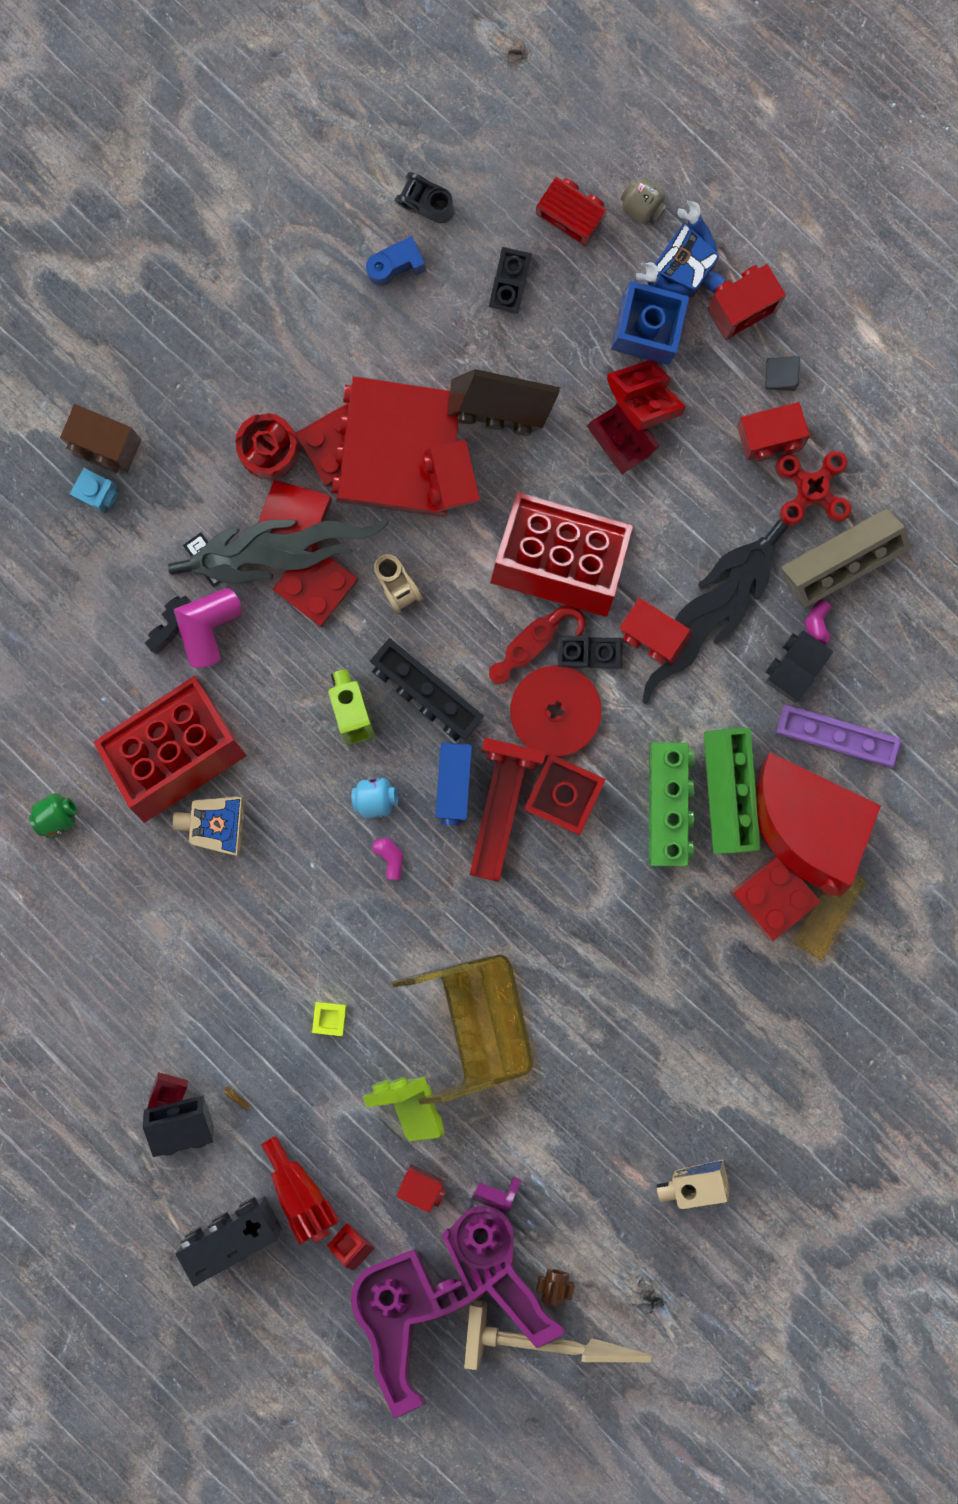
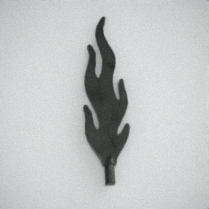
M384 519L372 526L363 528L336 521H323L300 532L284 535L272 534L270 532L276 528L295 526L298 524L297 520H268L251 527L232 544L228 545L229 541L239 533V529L233 527L213 537L198 553L190 556V559L169 563L168 570L170 575L193 571V573L204 574L218 581L230 584H241L258 579H272L273 574L261 570L242 571L239 568L244 564L255 563L286 570L306 569L336 554L352 553L351 548L340 545L323 548L315 552L305 551L312 544L329 538L366 539L383 530L389 524V520Z

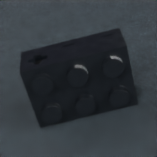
M253 1196L242 1202L234 1214L229 1215L227 1211L214 1218L204 1231L200 1226L187 1233L185 1239L180 1241L181 1246L175 1254L191 1284L195 1287L275 1242L282 1227L265 1196L259 1200Z

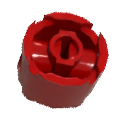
M276 414L253 415L241 424L236 433L235 442L238 458L249 473L260 479L277 480L291 471L298 460L300 447L294 430L285 419Z

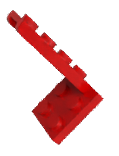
M484 738L482 753L487 754V760L495 761L469 875L499 882L525 769L535 770L536 766H542L546 751Z

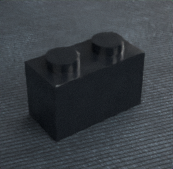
M204 1095L144 1110L143 1130L153 1157L168 1156L177 1151L201 1148L206 1144L213 1143L214 1125Z

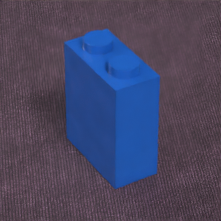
M441 743L435 818H442V825L460 826L461 820H467L472 745Z

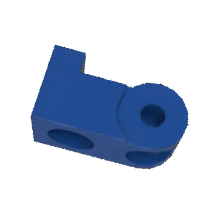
M412 236L373 254L366 263L369 279L372 283L379 286L387 285L394 276L411 268L415 275L426 271L425 263Z

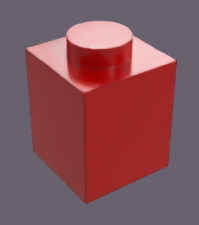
M410 1164L397 1190L396 1197L430 1213L433 1205L439 1207L446 1190L442 1189L443 1179Z

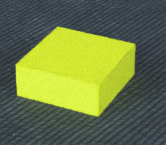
M316 1001L312 1033L343 1036L346 1005Z

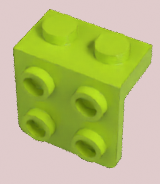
M402 1077L392 1082L384 1080L372 1086L373 1091L362 1096L366 1107L393 1104L408 1141L435 1139L445 1134L442 1117L437 1112L434 1102H431L433 1101L432 1090L427 1084L425 1077L413 1079Z

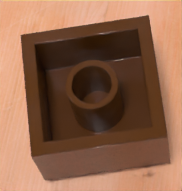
M76 404L73 405L60 436V439L67 444L66 449L73 452L72 455L87 462L94 458L96 462L101 464L102 468L114 473H118L119 469L128 472L142 440L132 427Z

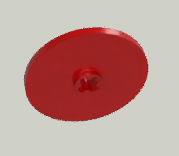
M558 665L545 666L528 674L516 687L510 704L511 723L518 738L528 748L546 751V756L549 753L557 757L569 755L583 748L595 735L601 719L600 698L591 681L579 671L570 667H558ZM560 703V710L564 712L563 717L550 718L551 712L547 710V707Z

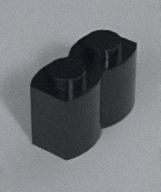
M804 630L798 636L792 633L782 647L786 652L781 660L775 658L765 671L769 675L765 682L794 703L800 700L833 653L832 650Z

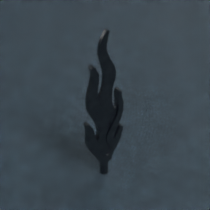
M778 520L764 538L761 537L753 543L743 545L726 553L715 564L711 572L698 583V587L703 588L713 583L723 572L730 570L729 577L722 584L689 602L676 616V621L687 628L690 627L693 636L673 666L666 662L651 674L645 685L643 704L648 703L654 688L660 681L684 670L694 662L705 638L717 624L728 618L727 625L714 638V644L719 643L737 627L746 611L750 586L753 580L755 581L753 598L757 600L762 596L770 575L771 556L775 549L774 544L788 528L785 523Z

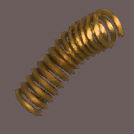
M225 1087L224 1093L226 1096L234 1101L235 1104L241 1106L242 1109L246 1110L251 1105L244 1098L242 1099V1097L237 1095L232 1087Z

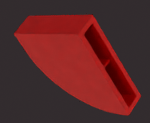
M770 752L760 765L755 779L758 826L773 853L792 872L821 888L826 894L841 898L853 884L881 805Z

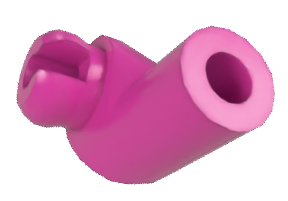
M820 599L807 616L805 626L809 635L825 645L830 640V633L826 629L824 618L832 606L827 601Z
M376 839L373 842L372 849L375 854H379L387 862L386 879L401 880L402 851L391 839Z

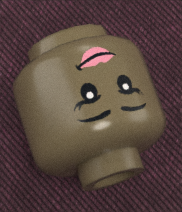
M641 178L638 181L633 179L620 198L623 201V211L641 224H646L651 219L658 221L667 207L663 203L665 191L647 178Z

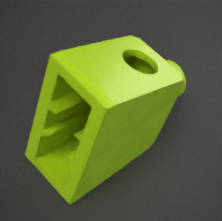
M347 669L332 673L331 678L334 688H330L328 693L340 734L347 746L376 737L358 681H351Z

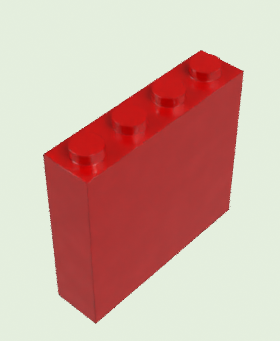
M353 376L351 385L345 384L343 403H348L347 415L341 414L339 433H344L343 445H337L335 463L341 464L340 473L333 476L331 493L337 494L336 502L444 517L448 510L438 512L437 505H433L431 502L429 487L432 486L430 474L426 475L424 472L422 457L425 456L424 452L429 447L455 442L457 439V417L447 416L450 391Z

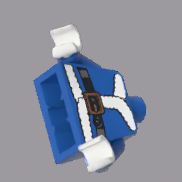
M687 200V204L690 206L689 214L680 208L677 214L680 218L687 219L688 224L683 222L655 264L652 262L641 263V266L646 269V275L636 273V279L640 282L648 281L649 286L689 297H694L701 285L715 294V289L726 281L724 277L712 270L719 258L718 248L710 229L700 216L699 204Z

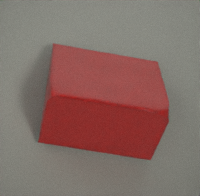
M348 1223L327 1245L342 1265L351 1270L357 1269L374 1249Z

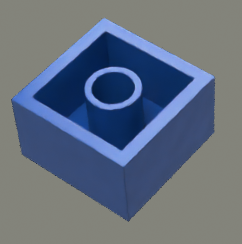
M630 281L622 295L610 350L669 365L677 354L689 296Z

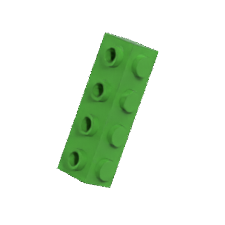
M751 728L705 731L704 743L713 854L761 851Z
M652 742L649 744L650 866H688V860H693L694 845L693 841H688V829H693L694 813L693 811H688V798L693 799L694 782L693 780H688V768L694 767V750H689V743Z

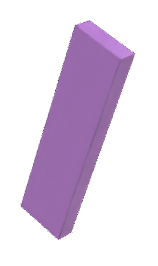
M786 704L783 705L775 732L777 735L891 769L894 768L902 739Z

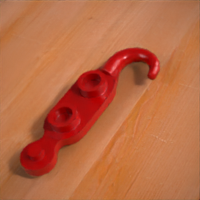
M561 606L551 614L531 622L508 645L505 652V660L495 663L490 667V679L494 683L502 684L508 680L511 669L524 667L529 664L551 642L559 622L567 616H572L577 620L578 629L575 635L581 636L586 626L583 613L574 607Z

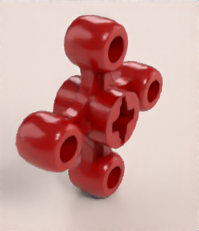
M836 450L829 452L822 461L821 469L814 473L803 470L799 459L792 454L783 455L778 459L775 465L777 475L782 479L793 481L797 486L796 498L786 502L779 511V518L787 526L799 524L804 517L805 509L812 504L822 506L826 510L827 517L835 523L844 522L849 518L852 510L849 501L834 496L829 489L830 480L834 476L843 473L847 467L848 460L844 453ZM831 460H837L839 467L832 466ZM789 463L792 466V471L785 470L783 464ZM818 481L819 484L816 492L808 496L807 493L810 486ZM835 506L841 507L843 514H837ZM787 510H793L796 513V518L789 517Z

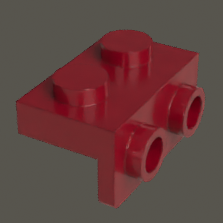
M618 402L613 408L593 419L587 425L589 431L622 475L648 459L659 448V443L656 441L653 433L648 428L638 431L627 418Z

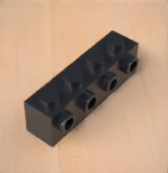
M388 638L370 660V663L375 667L372 670L373 674L384 683L389 679L398 686L395 692L407 702H410L412 699L417 701L422 706L419 711L430 721L433 722L437 718L446 725L443 731L456 742L459 738L466 741L485 718L482 713L392 639Z

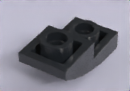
M502 247L489 307L519 313L532 253Z
M186 595L182 598L176 596L164 606L166 611L161 615L168 624L165 627L161 624L154 628L148 634L149 639L144 642L152 653L157 655L180 631L174 609L192 602Z
M559 636L558 667L622 669L623 640L622 638Z

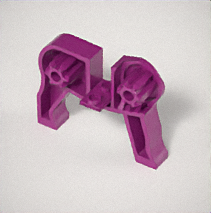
M476 1206L467 1210L450 1229L447 1228L441 1235L462 1281L457 1282L456 1279H448L435 1286L436 1292L418 1250L412 1249L367 1268L358 1276L351 1292L352 1311L357 1323L369 1339L373 1353L374 1374L394 1419L427 1404L424 1396L417 1392L411 1384L409 1375L415 1324L433 1321L455 1313L489 1292L536 1348L567 1334L563 1325L553 1320L544 1311L537 1295L516 1272L514 1268V1230L512 1224L504 1213L494 1207Z

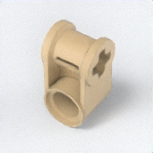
M385 554L376 560L374 564L376 577L397 615L401 613V609L418 600L420 602L424 600L412 578L408 576L397 557ZM389 561L396 565L397 571L393 576L384 577L380 574L379 568L384 562ZM410 592L409 594L403 596L402 598L397 599V598H399L400 596L404 595L405 593Z

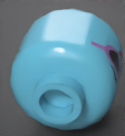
M383 777L362 779L358 782L357 787L352 789L351 800L355 812H359L360 816L365 819L388 817L392 813L393 806L398 805L397 788L392 787L389 780Z

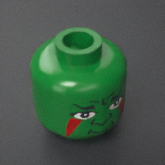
M54 793L32 806L29 821L33 830L39 836L55 838L75 826L77 808L70 798Z

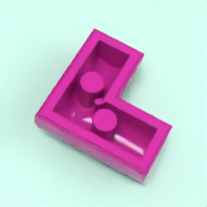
M225 588L174 609L190 666L196 668L206 667L217 663L221 659L213 628L235 620L242 615L240 601L231 589Z

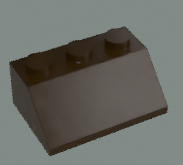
M474 369L451 379L447 416L457 417V422L463 424H475L477 421L486 423L485 427L488 429L503 430L504 427L513 429L514 434L528 436L531 435V432L544 427L559 395L560 387Z

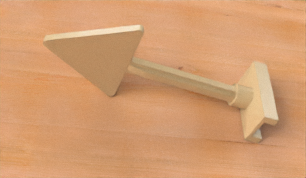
M476 1300L474 1305H470L465 1369H478L482 1363L484 1345L493 1347L504 1345L569 1355L582 1354V1362H651L652 1355L593 1338L590 1339L587 1345L571 1340L555 1339L536 1348L525 1334L499 1331V1328L486 1326L488 1301Z

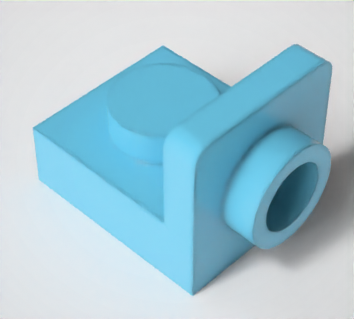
M83 468L70 495L104 513L106 508H111L118 496L116 489L118 486L113 481Z

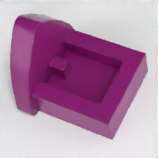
M513 1177L506 1193L479 1182L474 1189L471 1199L494 1207L501 1212L508 1213L511 1210L521 1179Z

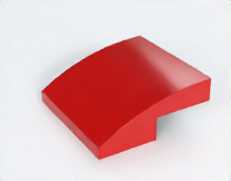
M647 360L608 373L606 379L616 401L638 431L683 415L686 406L667 388L671 377L655 361Z
M274 480L258 523L268 520H297L298 524L295 526L276 528L270 533L284 535L300 532L324 521L332 503L331 496ZM318 542L312 544L305 551L314 552Z

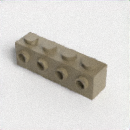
M886 508L781 567L788 589L802 606L806 608L911 549L905 526Z

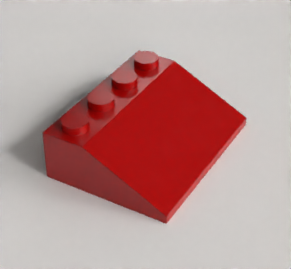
M517 492L496 558L490 584L607 617L615 596L633 525Z
M195 675L93 742L128 807L144 823L247 756Z

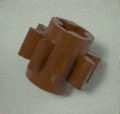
M547 1269L546 1277L539 1275L536 1293L542 1294L541 1301L553 1306H564L565 1299L572 1300L575 1285L574 1282L569 1281L570 1274L561 1270Z

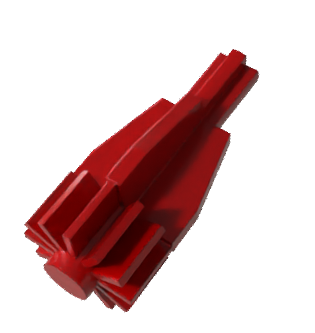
M277 1136L262 1143L261 1146L275 1170L271 1177L281 1208L289 1221L287 1224L298 1244L301 1245L310 1239L317 1243L330 1235L328 1229L336 1225L340 1220L328 1199H324L317 1185L297 1161L290 1162Z

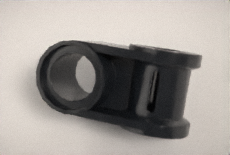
M407 173V182L401 194L396 195L394 201L405 210L422 215L436 223H446L454 214L451 193L446 188L438 186L416 173ZM442 200L448 203L443 210H436L432 207L437 201Z

